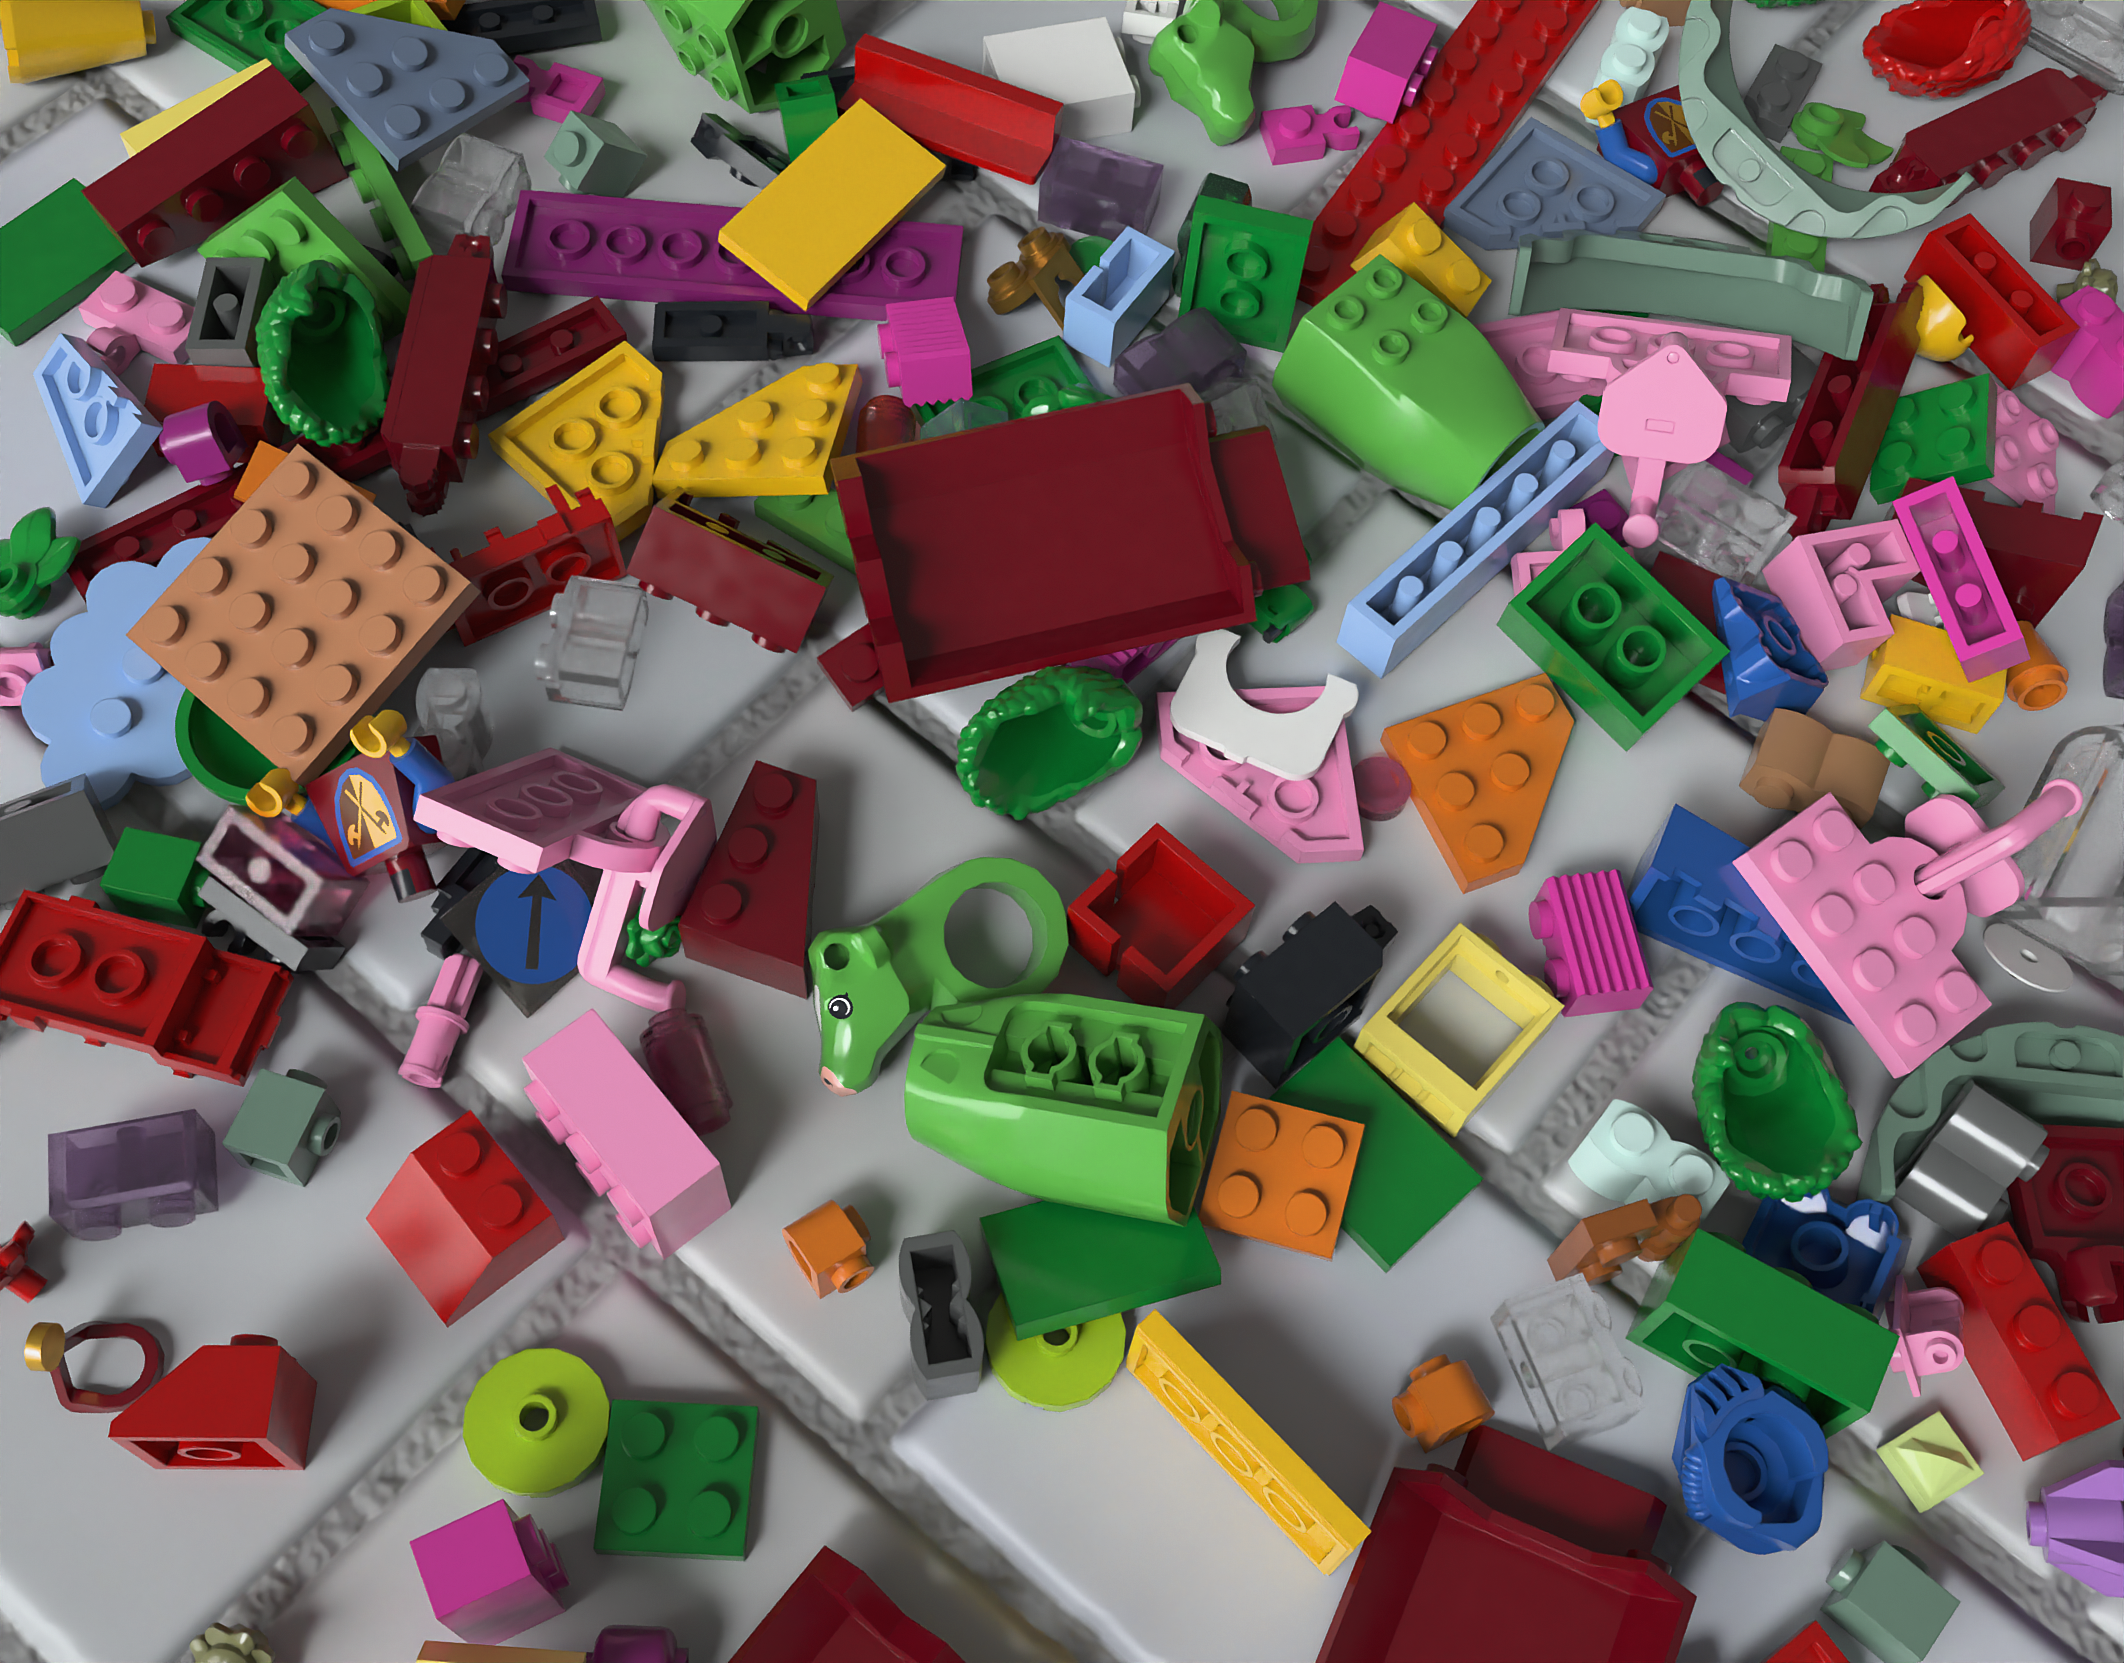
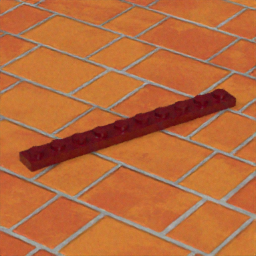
M598 295L498 342L497 362L495 365L488 364L486 371L489 384L488 406L485 412L478 411L476 422L580 372L623 341L628 342L626 332ZM383 419L375 432L370 433L358 443L344 442L342 445L333 443L330 447L318 445L316 441L306 439L305 435L277 447L284 452L290 453L299 444L336 475L351 483L391 464V457L386 442L380 433ZM250 461L235 467V472L220 482L207 486L197 485L82 540L72 564L67 569V573L85 603V595L90 581L102 569L118 562L136 561L157 567L162 557L172 546L186 539L200 537L212 539L244 504V502L234 498V493Z

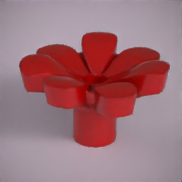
M25 1220L19 1225L9 1243L4 1247L0 1245V1291L5 1287L23 1301L29 1303L42 1290L48 1280L25 1264L28 1260V1247L35 1237V1230Z

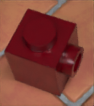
M2057 177L2030 221V262L2082 271L2084 263L2089 262V259L2093 257L2112 228L2111 187Z

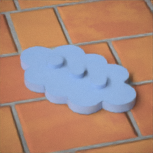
M210 538L186 539L172 546L162 557L157 567L141 562L127 561L118 562L102 569L90 581L85 595L88 612L75 615L63 621L54 631L50 641V649L55 665L37 673L26 685L21 698L22 715L37 738L49 745L40 765L42 782L45 787L86 773L105 811L123 799L135 780L143 784L162 787L176 785L192 776L180 756L175 738L176 713L186 687L129 639L126 634L211 541Z

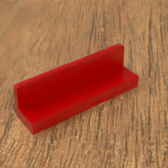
M865 33L855 45L854 83L837 104L839 117L861 98L921 146L1029 185H1034L1059 149L1064 103Z

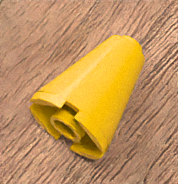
M0 0V21L4 48L7 50L9 64L7 67L10 83L25 84L146 56V44H157L153 11L141 10L140 0Z

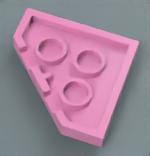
M1325 686L1233 690L1243 701L1256 709L1269 713L1286 714L1300 711L1313 704L1320 697ZM1176 692L1156 693L1154 706L1160 759L1296 863L1361 860L1364 844L1344 719L1318 772L1306 780L1292 781L1247 762L1244 764L1237 763L1224 757L1223 752L1182 735L1175 729L1170 720L1171 702Z

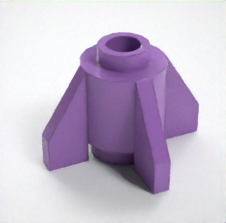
M2105 1460L2048 1487L2042 1486L2039 1502H2026V1531L2029 1546L2042 1547L2046 1563L2052 1564L2107 1597L2124 1598V1460Z

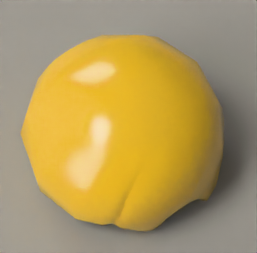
M1923 275L1916 281L1919 285L1923 286L1924 305L1916 325L1921 339L1916 354L1933 361L1947 362L1954 360L1968 349L1974 340V336L1971 334L1965 339L1963 338L1961 330L1966 325L1964 315L1929 276Z

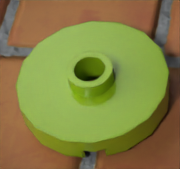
M1000 1293L988 1314L985 1350L992 1374L1009 1396L1024 1404L1027 1402L1034 1407H1043V1410L1064 1412L1088 1405L1109 1388L1123 1361L1126 1328L1121 1312L1064 1328L1068 1333L1069 1340L1060 1346H1054L1046 1342L1043 1334L1017 1341L1002 1293Z
M556 1348L525 1349L501 1359L478 1380L465 1406L463 1439L472 1464L495 1488L518 1496L549 1498L577 1486L599 1465L606 1450L612 1406L601 1378L581 1358ZM543 1408L549 1411V1419L543 1428L537 1431H529L524 1428V1420L532 1410Z

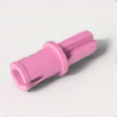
M454 953L444 960L427 1006L419 1007L415 1014L419 1024L403 1064L398 1071L402 1078L420 1086L440 1088L459 1035H465L470 1026L465 1017L483 973V966L479 961L459 953Z

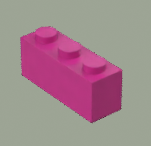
M1952 476L1892 501L1968 683L2030 660L2022 632L1954 477Z
M504 1499L409 1542L435 1618L468 1644L496 1645L566 1612L558 1590L569 1586L570 1580L555 1543H549L542 1528L538 1530L531 1514L519 1518Z

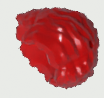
M1915 0L1912 3L1900 5L1899 8H1893L1890 12H1885L1881 16L1879 25L1873 26L1863 41V57L1869 60V66L1872 67V75L1874 77L1886 78V81L1890 83L1888 89L1890 92L1897 91L1901 95L1911 97L1926 95L1932 100L1942 97H1958L1965 95L1971 89L1999 80L2005 71L2013 67L2016 57L2020 54L2022 47L2027 44L2032 31L2031 9L2028 8L2026 0Z

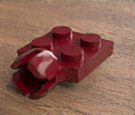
M2040 1124L2048 1132L2042 1143L2050 1149L2046 1160L2027 1182L2016 1177L2007 1187L2017 1237L2029 1259L2046 1262L2053 1270L2062 1308L2070 1319L2081 1323H2090L2086 1307L2088 1306L2093 1308L2098 1324L2124 1321V1128Z

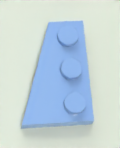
M60 333L33 375L82 504L106 508L121 486L128 482L131 472L163 430V427L83 338Z

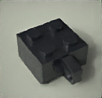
M1336 901L1317 916L1311 911L1304 913L1286 930L1282 937L1284 943L1270 955H1267L1263 950L1258 951L1237 970L1234 975V980L1237 982L1235 990L1226 1002L1229 1010L1222 1034L1277 1089L1360 1018L1362 1007L1376 975L1382 969L1383 954L1394 943L1398 934L1397 929L1372 905L1367 906L1352 916Z

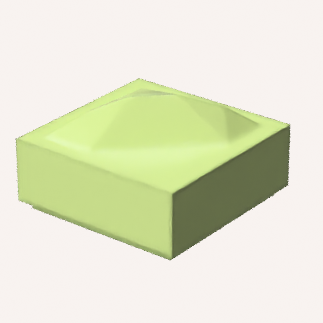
M1940 1411L1927 1417L1876 1450L1919 1513L1929 1510L1985 1474Z

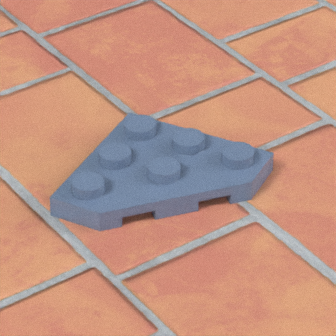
M334 8L322 12L285 33V48L397 172L522 98L529 91L530 80L498 44L491 39Z
M1530 117L1445 208L1443 214L1445 221L1443 225L1484 250L1517 248L1519 236L1529 233L1548 238H1561L1562 230L1584 229L1589 232L1614 235L1616 230L1641 232L1660 211L1666 194Z

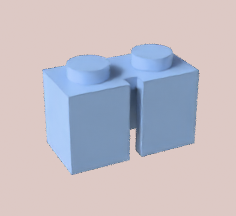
M1127 226L1100 257L1099 267L1093 265L1066 297L1063 342L1110 368L1168 299L1175 251Z

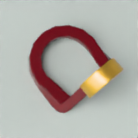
M91 1321L82 1323L64 1333V1329L59 1323L38 1322L32 1327L26 1339L25 1362L27 1367L31 1371L50 1372L58 1400L70 1412L113 1413L124 1411L157 1384L164 1372L165 1354L159 1340L147 1329L130 1323ZM126 1338L134 1340L141 1345L145 1355V1363L140 1378L131 1388L120 1394L105 1395L77 1389L73 1386L64 1353L88 1339Z

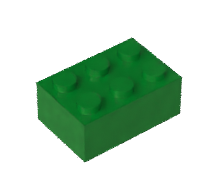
M1596 522L1508 603L1496 624L1626 752L1700 683L1730 652L1721 641Z
M1697 1228L1656 1269L1625 1339L1696 1378L1723 1363L1726 1366L1755 1375L1760 1379L1763 1389L1776 1385L1795 1394L1811 1410V1414L1815 1417L1819 1427L1824 1429L1825 1440L1870 1413L1900 1338L1899 1335L1880 1326L1877 1317L1868 1310L1849 1303L1839 1304L1813 1290L1812 1284L1801 1274L1782 1267L1772 1268L1746 1254L1744 1246L1734 1238L1718 1232H1705L1700 1228Z

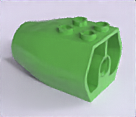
M643 0L655 17L670 46L677 54L682 66L691 75L696 76L699 74L711 83L716 93L723 100H733L749 114L777 109L778 102L774 84L800 80V76H803V73L828 70L847 44L836 0ZM766 55L769 57L765 74L751 68V66Z
M1381 254L1302 317L1275 369L1272 387L1285 408L1366 472L1404 493L1451 511L1545 429L1544 423L1484 335L1469 320Z
M1043 993L1012 995L936 1006L925 1017L922 1024L918 1023L914 1032L915 1040L908 1063L904 1091L906 1125L911 1137L915 1141L990 1181L1024 1195L1056 1204L1176 1226H1187L1221 1114L1223 1043L1220 1028L1206 1015L1074 994Z

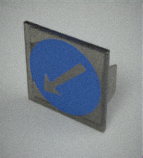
M567 859L535 874L516 873L500 865L439 919L526 1018H529L579 973L577 965L578 954L596 894Z

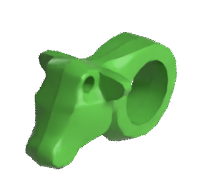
M1186 0L1182 15L1174 19L1156 35L1148 54L1150 70L1154 75L1163 78L1173 101L1200 118L1211 142L1217 146L1234 143L1246 133L1256 117V110L1250 93L1254 63L1269 64L1289 60L1304 52L1315 37L1319 0H1271L1277 9L1279 20H1270L1256 14L1242 0Z

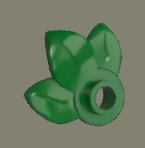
M50 507L38 508L23 516L13 527L10 539H0L1 616H13L16 619L24 620L40 611L50 596L51 583L59 579L67 571L80 548L82 541L77 537L65 536L56 539V514Z

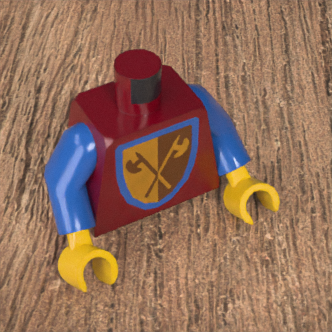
M1613 79L1605 81L1598 88H1594L1584 94L1580 103L1581 111L1589 119L1598 120L1599 126L1595 128L1599 143L1596 150L1605 160L1666 194L1665 198L1686 191L1698 206H1704L1720 195L1724 185L1715 178L1706 166L1692 140L1683 113L1679 85L1622 107L1619 106L1623 101V91L1619 83Z
M390 709L382 710L376 717L365 715L352 728L350 738L354 746L362 753L305 785L308 793L305 797L298 794L299 784L291 779L290 771L285 768H277L269 771L260 782L256 783L246 794L245 798L251 810L263 817H275L284 808L292 813L291 821L322 840L340 858L346 872L354 878L388 873L398 903H406L426 897L438 890L426 856L449 845L438 838L437 830L413 820L420 794L454 783L455 779L443 764L437 736L428 735L404 738L403 735L407 730L404 716L398 711Z

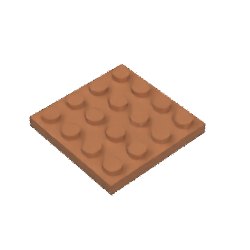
M297 444L129 630L126 636L278 768L289 770L291 779L306 789L305 785L317 779L349 743L352 728L365 715L372 716L481 591Z

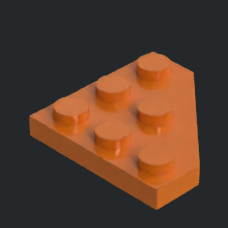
M1546 673L1384 728L1380 739L1382 746L1463 894L1519 874L1527 857L1574 724L1572 716Z

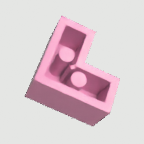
M1898 519L1797 536L1762 570L1772 595L1781 599L1783 606L1798 625L1801 633L1799 638L1804 649L1817 659L1824 671L1857 665L1895 634L1882 603L1921 571Z

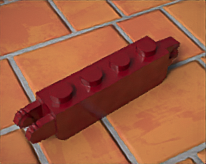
M2044 68L1907 132L1892 163H1890L1886 170L1876 176L1869 192L1907 193L1928 190L1956 182L1967 171L1974 178L1973 182L1946 207L1948 208L1957 203L1965 194L1977 188L1988 189L2000 181L2003 176L2019 168L2023 171L2027 170L2048 154L2057 150L2065 152L2072 148L2084 136L2086 132L2084 125L2091 121L2097 110L2095 108L2096 103L2102 100L2103 97H2106L2112 84H2110L2108 76L2098 71H2086L2084 74L2081 73L2070 79L2061 70Z
M456 234L447 255L433 254L419 262L380 433L386 442L392 467L399 474L400 484L404 490H408L406 501L411 512L422 515L423 518L427 515L438 514L439 510H443L442 505H445L444 499L447 498L449 483H463L468 459H476L478 454L479 430L476 424L478 411L485 412L488 406L489 384L486 377L488 364L495 365L497 362L498 335L495 328L497 319H505L508 307L506 285L497 281L494 269V250L490 236L479 235L473 237L467 234Z
M1906 282L1903 284L1896 302H1889L1888 288L1884 286V283L1871 284L1869 287L1874 292L1857 360H1845L1824 352L1778 466V483L1786 498L1784 510L1786 515H1788L1785 528L1787 533L1792 536L1791 541L1797 536L1826 531L1831 519H1852L1921 341L1916 325L1924 305L1923 286L1919 285L1918 282Z

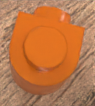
M830 1199L782 1229L784 1240L793 1258L820 1299L836 1289L839 1293L849 1292L865 1282L874 1272V1267L867 1258L866 1243L871 1241L870 1233L863 1219L851 1204L841 1209L835 1201Z
M1446 1354L1437 1356L1415 1368L1409 1374L1413 1382L1407 1390L1392 1398V1409L1400 1427L1407 1436L1411 1438L1416 1436L1425 1454L1470 1432L1495 1414V1410L1467 1361L1460 1360L1451 1363Z

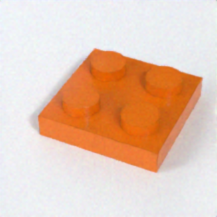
M1231 1091L1198 1215L1202 1226L1332 1262L1365 1132V1124Z

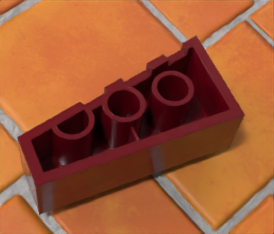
M271 64L82 189L81 192L108 230L139 266L143 268L205 241L211 234L294 176L311 193H314L348 178V175L310 104Z

